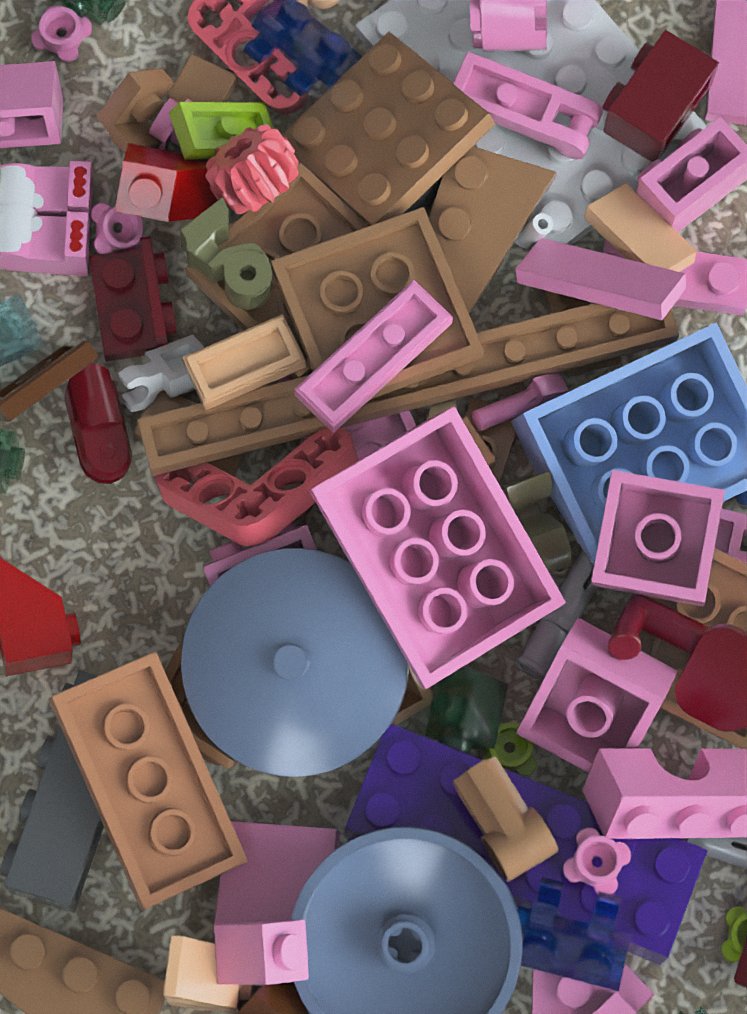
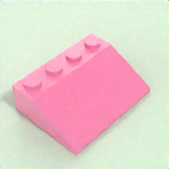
M455 406L429 418L309 490L422 689L429 688L566 604Z

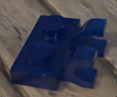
M275 0L262 8L251 25L259 34L248 42L243 50L260 64L280 48L300 64L293 73L288 75L284 82L287 87L299 96L307 92L319 80L330 88L363 57L351 47V44L345 37L329 30L311 15L306 6L295 0Z
M542 877L537 900H534L532 909L520 905L517 909L521 922L523 943L521 966L619 991L632 936L631 934L615 930L622 897L599 891L594 914L591 916L590 922L585 923L558 916L565 882Z

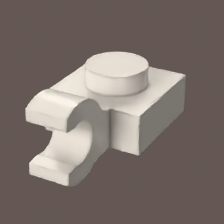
M190 335L145 352L146 364L132 365L118 373V378L128 390L135 388L121 395L123 403L131 412H137L150 406L157 394L162 390H165L171 398L195 390L183 364L182 357L204 348L194 335Z

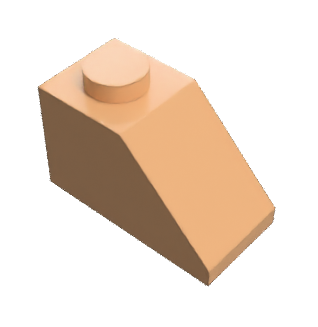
M171 935L164 997L169 1005L237 1014L239 1012L240 1000L249 1001L252 997L253 985H218L215 944Z

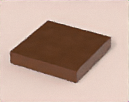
M84 340L69 341L1 389L0 421H12L99 358L91 344Z

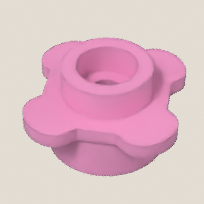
M53 5L45 10L39 22V29L32 33V45L39 51L47 49L57 54L62 62H72L79 55L78 47L83 38L91 35L92 25L88 18L78 17L70 8ZM60 30L66 31V35L64 37L57 36V32Z
M169 98L162 107L149 130L150 135L161 141V145L158 148L161 150H165L170 142L179 146L169 112L178 104L172 98Z
M97 203L92 207L90 219L95 223L96 238L93 241V247L96 252L107 254L118 249L133 250L141 248L140 238L143 237V221L140 216L114 212L115 206L109 207L106 203ZM115 223H119L121 225V231L119 233H116L113 230V225Z
M586 828L580 831L576 837L578 847L573 858L568 859L564 863V875L570 882L582 881L594 887L595 892L599 896L612 895L618 888L616 877L621 867L628 864L631 859L630 850L625 843H616L608 837L600 836L597 830ZM594 857H599L602 860L601 867L597 868L592 865Z

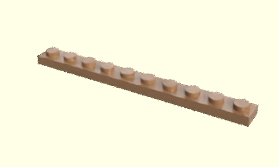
M596 303L478 332V337L484 349L483 359L370 399L340 428L531 380L541 375L554 374L676 342L679 332L671 309L663 320H658ZM308 376L257 388L206 411L203 404L198 403L137 419L151 475L155 476L308 437L319 430L326 429L327 427L294 395V389Z

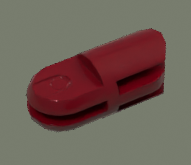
M90 363L69 379L64 392V400L82 470L88 478L96 483L112 484L121 480L128 472L132 463V450L117 388L111 379V374L108 369L99 363Z

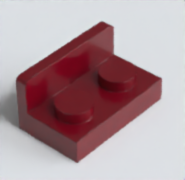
M151 236L140 238L141 248L89 256L106 362L145 356V352L167 345L168 334L177 333L172 301L161 303L159 285L169 283L164 252L153 253Z

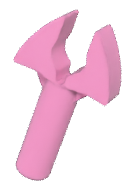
M560 373L535 377L526 390L474 410L471 413L472 424L477 430L483 431L569 392V389Z

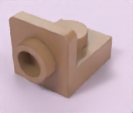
M162 68L129 72L96 116L109 132L113 143L124 152H126L128 143L156 149L161 145V141L149 134L152 125L148 120L152 119L162 109V99L174 84Z

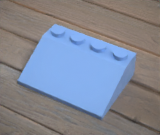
M717 323L537 406L510 421L534 472L550 471L552 480V493L550 497L592 564H595L612 470L725 490L723 502L747 491V386Z

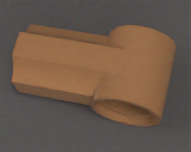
M496 756L476 764L453 781V786L483 833L481 839L489 857L507 882L558 853V847L547 825L533 807L528 809Z

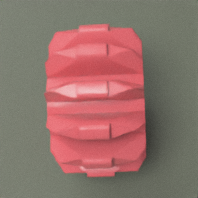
M268 124L260 125L255 130L252 127H248L242 134L236 137L231 136L230 141L225 145L217 147L215 150L217 155L210 158L206 164L208 172L205 177L211 186L209 188L217 200L223 197L228 209H232L236 214L245 213L249 209L255 212L263 204L268 202L274 203L275 197L289 190L288 183L295 180L299 174L297 169L299 161L294 155V148L286 137H282L278 129H272Z

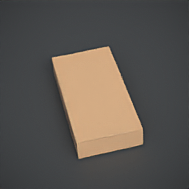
M627 183L586 207L584 219L625 259L678 272L694 263L697 250Z
M283 314L182 357L183 364L205 411L306 368V361Z

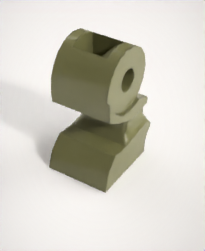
M223 197L180 230L181 248L187 255L188 267L205 275L212 284L224 280L225 295L230 303L237 308L249 310L262 306L269 299L272 290V270L269 259L264 251L254 242L228 248L219 247L220 244L229 239V209Z
M550 471L527 474L499 485L548 572H561L568 569L571 564V549L565 528L550 514L542 512L539 505L541 499L551 496L552 493Z

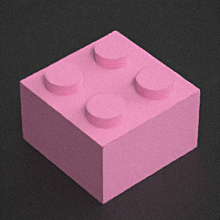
M612 470L591 581L593 587L704 607L725 490Z
M577 618L562 643L516 734L589 773L599 748L639 747L678 671L642 651L636 657L629 660H619L613 657L607 647L608 640L612 635Z

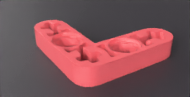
M194 0L189 7L187 17L189 26L199 39L270 109L285 115L295 113L301 109L307 101L309 93L306 79L249 21L269 0H235L241 5L237 11L226 0ZM210 9L214 13L220 12L219 16L223 23L217 29L213 25L206 26L207 21L203 16ZM250 40L258 42L262 50L259 60L248 67L238 65L235 60V53L239 45ZM271 68L286 83L294 78L290 83L294 93L289 98L280 94L273 99L277 91L263 75Z
M326 428L311 435L252 485L207 462L155 475V481L163 501L168 506L240 545L257 546L274 538L315 503L309 491L310 489L349 467L359 459L351 434L346 429L339 428L332 433ZM304 482L297 488L281 491L288 484ZM229 495L220 502L205 504L214 497Z

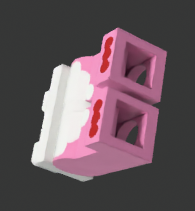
M70 161L69 167H34L21 163L5 165L0 163V269L18 272L88 276L91 236L90 211L93 203L94 186L91 161Z

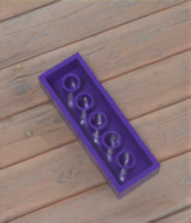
M391 724L379 742L346 823L344 838L352 840L366 833L390 827L413 826L428 828L453 836L470 845L482 854L497 870L481 839L483 833L453 786L455 779L483 760ZM504 769L528 809L533 807L541 816L558 847V853L513 880L507 882L503 878L512 894L516 907L661 965L669 958L708 850L679 838L612 839L616 843L623 842L628 846L631 859L628 864L621 867L616 877L618 883L617 890L612 895L599 896L595 892L594 887L582 881L570 882L563 872L564 863L568 859L573 858L578 847L576 837L580 831L586 828H593L599 832L600 836H603L588 802ZM594 857L592 865L597 868L601 867L602 860L599 857Z

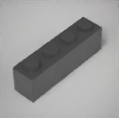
M79 670L74 685L66 683L61 692L98 676ZM59 725L56 737L48 735L41 748L37 767L44 769L37 791L29 789L25 795L19 814V821L25 823L19 844H9L1 864L0 875L7 877L4 886L11 894L75 913L104 825Z

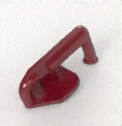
M640 595L632 596L625 604L615 624L613 634L608 640L607 647L609 653L619 660H629L636 657L642 647L641 639L638 636L641 630H644L692 654L675 687V697L680 708L689 716L719 731L729 732L747 728V631L730 624H717L708 627L651 598Z

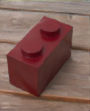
M665 29L654 45L646 42L642 46L631 65V70L635 71L628 83L624 85L618 82L607 96L602 107L603 110L608 112L603 132L651 162L661 159L712 86L719 62Z

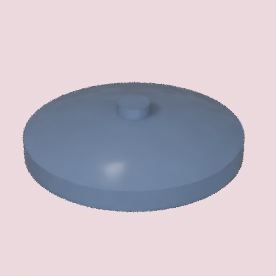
M288 548L261 553L238 563L222 574L208 588L195 607L186 628L181 653V671L186 698L192 713L206 735L218 748L241 764L257 771L279 776L301 777L328 772L348 764L369 750L382 737L396 717L405 695L409 675L408 662L351 563L332 554L310 549Z
M413 826L390 827L372 831L352 839L330 854L314 870L299 894L291 920H305L309 979L294 981L301 1000L310 1014H501L508 1004L517 983L523 951L522 929L518 910L509 888L501 875L482 854L463 841L440 831Z

